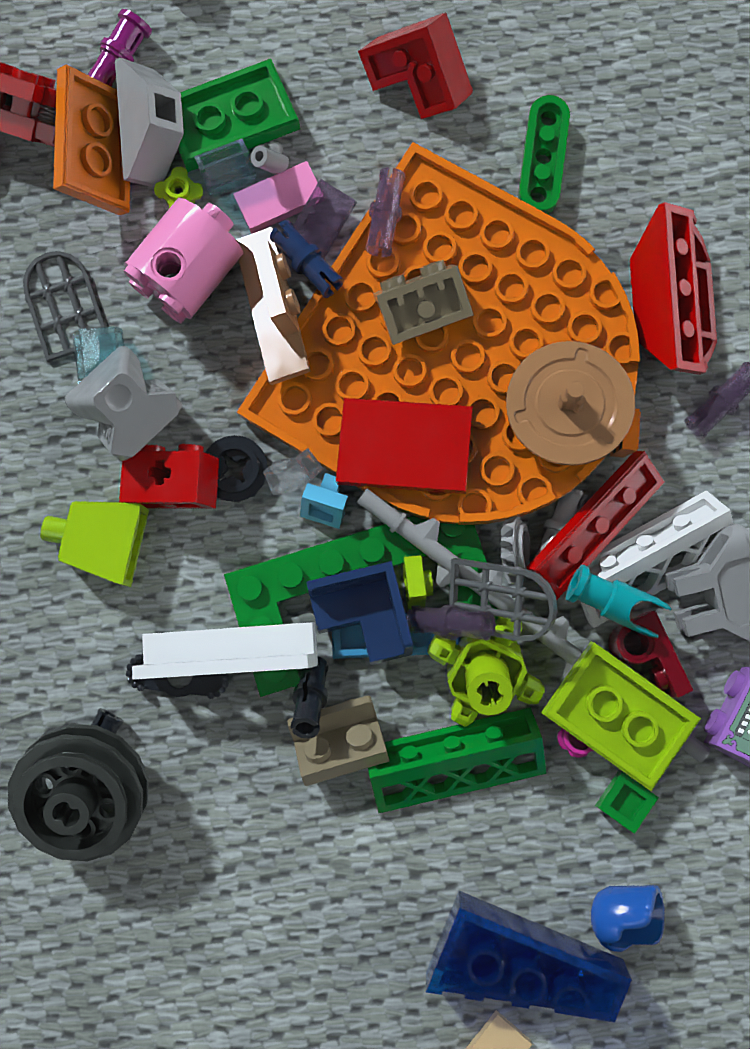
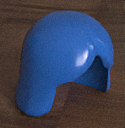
M657 885L608 886L599 891L591 907V925L600 944L610 951L622 952L632 945H656L660 943L665 920L662 892Z

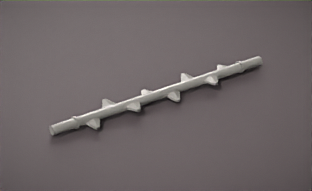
M366 489L357 503L391 528L389 531L392 533L394 531L438 564L435 582L438 586L443 587L450 584L451 559L458 557L437 542L440 522L432 518L415 525L405 518L406 514L404 512L400 514L369 489ZM459 565L460 579L482 582V572L478 573L470 566ZM490 570L489 581H492L494 585L502 586L503 572ZM469 587L481 596V592H478V589ZM488 592V602L495 608L510 612L515 611V600L510 596L499 592ZM522 606V611H525L526 615L535 616ZM564 616L555 619L554 625L547 634L537 638L566 661L563 680L583 653L567 641L569 620ZM522 621V629L531 635L539 633L545 626ZM691 734L681 747L698 762L704 761L710 753V748Z

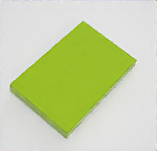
M590 641L541 712L650 791L653 790L701 720L697 715L592 641Z

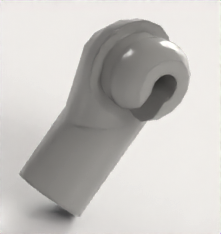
M270 141V145L264 143L262 146L255 147L251 153L252 164L260 169L278 174L286 171L288 168L289 158L283 155V146L279 142Z

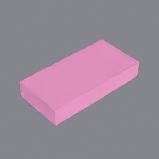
M307 161L233 193L251 234L325 202L324 195Z

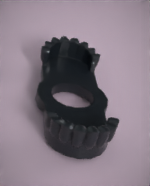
M143 653L132 658L130 664L126 667L128 670L126 671L127 681L132 683L131 686L137 688L138 691L147 689L165 691L167 694L175 697H184L192 694L208 696L209 699H213L224 693L229 686L230 676L228 673L194 675L191 682L184 688L172 686L168 677L132 679V666L144 665Z

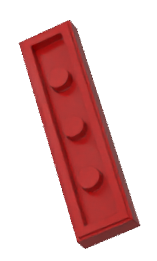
M638 450L633 452L526 567L527 570L540 574L550 584L556 595V600L568 589L570 581L580 565L589 566L665 483L646 452Z

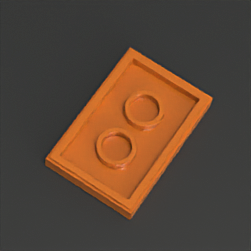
M66 64L57 69L53 189L117 215H124L130 212V182L123 179L117 90Z

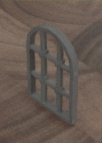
M60 251L47 252L35 258L26 269L23 278L25 301L28 303L47 362L73 353H81L85 349L110 341L91 284V276L88 275L81 261L71 254ZM57 258L64 282L51 286V283L47 282L41 263L47 259ZM63 258L77 264L83 275L74 279L72 275L69 276ZM36 268L43 289L30 293L29 281L32 272ZM86 282L94 306L83 310V307H79L73 289L74 285ZM62 289L65 292L68 291L75 312L65 317H62L61 314L58 315L51 294ZM41 296L47 300L53 321L40 325L32 301ZM96 313L104 337L91 341L83 317ZM75 320V324H79L85 343L69 348L62 325ZM53 328L54 331L57 330L63 351L50 355L42 331Z
M461 558L451 559L448 627L510 639L516 642L533 641L547 634L554 625L558 612L556 595L550 584L540 574L523 569L522 567H510ZM459 565L482 568V582L460 579ZM490 570L517 574L516 588L492 584L493 582L489 581ZM524 576L537 582L545 593L529 591L527 587H523ZM458 585L478 589V592H481V606L457 602ZM493 591L512 595V598H515V611L510 612L491 608V605H488V592ZM523 597L548 601L550 611L548 619L526 615V612L522 611ZM457 609L477 612V615H480V626L457 622ZM487 614L511 619L510 621L514 622L513 633L487 628ZM521 621L545 625L535 635H520Z

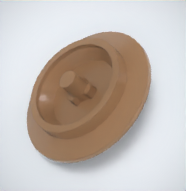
M565 341L546 345L531 353L521 362L508 386L506 410L514 434L530 452L541 459L555 464L583 465L605 457L623 441L634 418L635 395L629 376L614 357L604 350L587 343Z

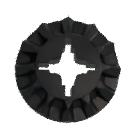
M237 435L226 436L215 441L206 450L205 453L219 458L217 498L220 500L239 503L248 498L255 497L262 486L266 484L268 462L263 450L253 440ZM226 455L237 464L242 461L246 462V465L242 468L243 478L245 479L244 483L240 479L237 480L234 476L223 478L224 474L229 470L226 465L227 461L224 458Z

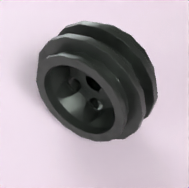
M69 724L44 733L28 747L25 754L18 760L8 782V809L18 831L36 849L57 859L88 862L111 855L130 840L148 803L149 777L139 754L121 736L96 725ZM66 767H75L78 769L72 771L67 769ZM46 778L52 782L53 788L48 789ZM110 802L114 804L115 810L110 813L105 812L102 809V803Z

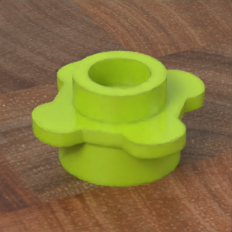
M175 167L172 169L171 175L164 182L159 181L155 184L154 193L157 198L164 199L170 208L178 198L195 203L196 200L203 196V188L200 183H194L188 177V172L184 167ZM182 188V192L179 194L175 193V190Z

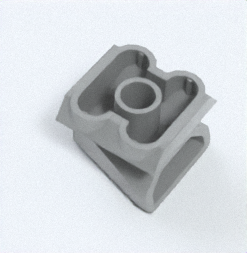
M120 346L113 351L65 397V404L74 414L99 422L97 437L107 450L121 461L133 457L178 415L182 407V402L176 397V393L160 380H144L138 357L126 346Z

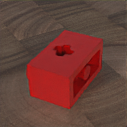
M179 444L178 451H166L165 447L158 445H145L133 457L122 461L119 503H137L147 509H216L219 458L205 453L203 446L195 444Z

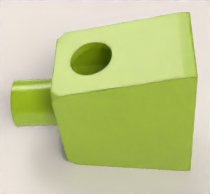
M74 501L70 505L67 519L48 515L44 518L40 537L43 541L61 544L58 554L59 561L114 583L131 587L149 510L137 503Z

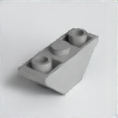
M119 57L115 60L123 179L154 188L157 182H164L184 134L181 93L154 69Z

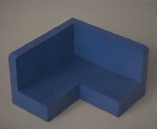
M392 561L306 582L319 634L360 624L370 665L412 655L413 642Z

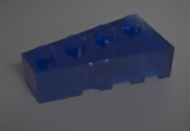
M462 891L457 893L426 971V993L442 995V992L464 995L465 999L482 1002L484 998L511 1002V1006L529 1009L530 1006L554 1009V1012L558 1014L614 1023L632 982V978L622 958Z

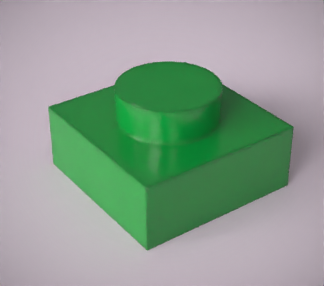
M618 770L595 806L635 834L659 797L623 771Z

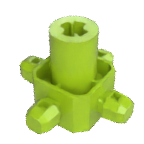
M499 617L492 629L513 633L514 622H511V619ZM465 631L458 645L454 638L443 634H435L427 649V653L433 660L444 666L448 663L447 680L451 693L455 697L451 707V719L463 726L473 723L479 713L490 716L507 710L515 695L517 700L524 703L538 704L545 692L542 682L527 673L524 658L517 641L514 642L510 639Z

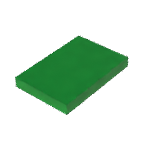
M271 58L180 92L184 134L178 150L187 172L301 129L298 117Z

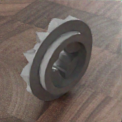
M518 516L505 519L501 529L500 542L502 563L504 566L526 569L531 562L528 527L522 523L521 518ZM504 572L508 583L516 584L517 574Z

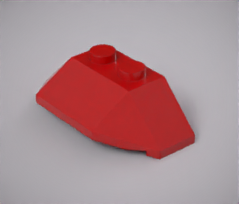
M664 202L656 208L630 258L633 314L638 332V340L643 347L670 370L701 375L707 372V363L711 359L717 344L711 261L703 237L695 226L697 219L694 210Z

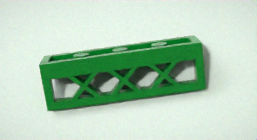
M531 707L475 720L468 726L458 724L386 741L384 743L389 762L368 768L378 813L547 774L543 739ZM533 752L534 761L517 765L511 763L517 756ZM481 764L490 765L486 772L479 774L470 773L474 766ZM444 774L448 776L441 783L431 784L427 782L435 775ZM397 784L406 786L402 792L383 795L382 788Z

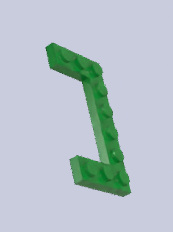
M415 516L406 517L415 525L427 521ZM440 523L438 543L458 558L487 563L475 525ZM384 524L226 573L224 577L239 627L281 625L284 622L278 603L308 594L307 581L392 561L393 567L404 564V557L421 555L424 558L427 555L394 531L392 533L389 531L391 528ZM471 567L478 573L482 572V568ZM458 585L457 602L481 606L480 595L469 587ZM488 602V605H491V608L497 609ZM457 609L460 623L480 626V615H477V612ZM487 614V626L494 624L499 617ZM298 669L253 672L260 697L295 687L300 680Z

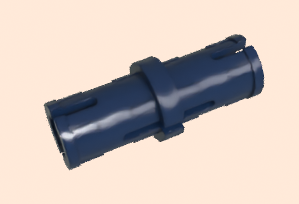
M289 220L280 222L279 225L288 238H285L275 227L270 233V240L292 261V268L298 274H304L324 298L332 296L334 292L330 289L331 286L325 279L337 291L343 285L344 279L321 257L322 251L316 244H309Z

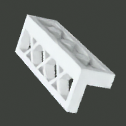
M704 491L608 544L588 566L590 573L610 582L619 580L632 586L636 576L645 571L650 572L645 583L636 588L653 596L667 588L664 573L696 564L707 548L704 546L710 535L734 524L731 511L708 491ZM681 551L687 552L680 564L672 568L668 567L674 555ZM581 602L586 618L593 628L609 620L600 616L598 609L596 610Z
M315 622L142 634L144 665L132 666V679L318 666Z

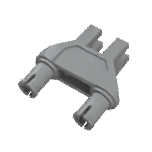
M733 524L725 527L715 536L696 564L664 573L668 590H675L678 597L701 591L704 593V603L673 612L677 628L679 630L684 629L685 635L688 637L724 628L750 641V527L745 528L743 525Z

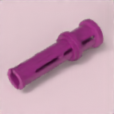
M121 9L118 13L119 21L109 38L104 37L101 40V53L87 74L111 87L116 80L115 60L120 57L134 62L133 55L144 38L148 39L152 34L150 26L138 15L127 9Z

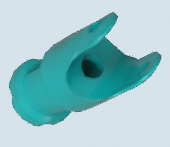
M583 564L574 573L566 594V600L571 603L575 601L585 603L598 609L600 616L640 634L658 638L659 635L630 621L629 616L632 607L639 601H649L670 611L672 610L667 603L655 596L619 580L610 582L590 573L589 567Z

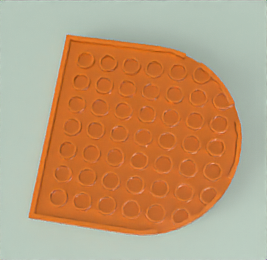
M412 142L331 266L344 279L343 285L337 291L325 279L331 286L330 289L334 294L329 298H324L320 291L316 289L297 318L311 372L271 385L268 381L266 369H264L241 404L237 414L239 417L336 474L344 398L473 406L466 494L356 487L364 492L366 489H369L388 505L401 512L426 520L435 518L440 523L459 525L489 524L501 522L515 516L521 517L546 507L571 492L598 467L605 457L583 465H560L541 459L530 452L514 434L507 416V390L515 370L531 353L546 345L565 341L587 343L604 350L621 364L630 378L635 395L640 353L634 314L627 295L615 273H611L603 261L594 253L595 248L577 232L554 217ZM439 260H444L446 266L451 264L457 265L473 316L393 345L380 308L373 293L382 290L380 282L404 274L406 281L421 275L419 268Z

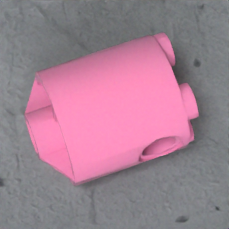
M178 198L126 261L124 273L131 279L128 283L145 298L148 299L152 294L164 304L162 310L176 322L182 324L186 318L191 319L243 255L241 246L229 233L230 229L234 226L232 220L221 209L211 203H207L201 209L186 199ZM172 273L177 274L176 276L171 278L166 277L167 275Z

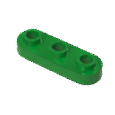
M545 95L538 98L530 108L518 189V199L546 214H550L555 209L560 197L570 121L568 105L563 99L554 95ZM545 117L550 118L554 124L551 126L544 125L541 119ZM538 155H545L550 162L542 164L537 161L536 157ZM540 193L544 196L545 200L536 202L532 199L531 194Z

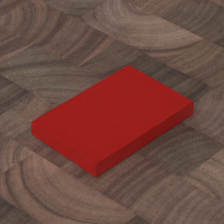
M344 398L336 472L337 485L466 494L473 406Z

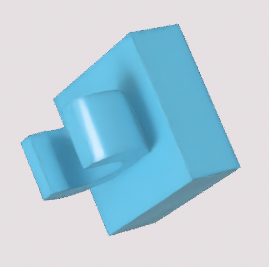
M325 473L320 487L307 483L302 495L300 517L340 529L345 515L348 496L339 493L340 488L336 483V476Z

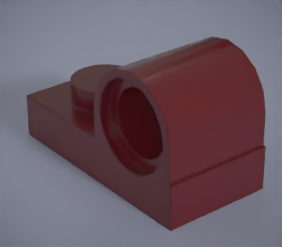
M656 610L642 613L631 618L630 621L659 635L658 638L640 634L622 625L613 629L609 636L608 646L610 653L614 657L628 664H639L650 660L653 668L649 669V675L653 684L663 692L665 691L670 697L679 698L694 691ZM630 631L636 633L641 640V648L635 655L628 653L623 644L624 637Z

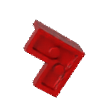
M446 12L379 36L358 51L372 90L375 91L407 80L421 119L456 109L473 93Z

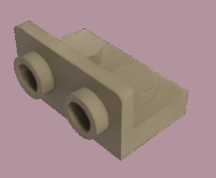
M439 260L419 268L421 275L406 281L404 274L380 282L382 290L373 293L378 303L393 345L473 316L457 265L451 264L446 266L444 260Z
M371 696L349 699L343 703L322 709L319 724L320 731L313 738L304 739L294 735L293 729L290 727L293 718L287 720L295 745L301 778L305 786L389 762Z

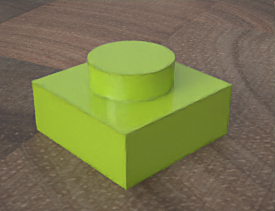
M421 555L404 557L403 578L408 613L425 611L426 596H433L431 570H423Z

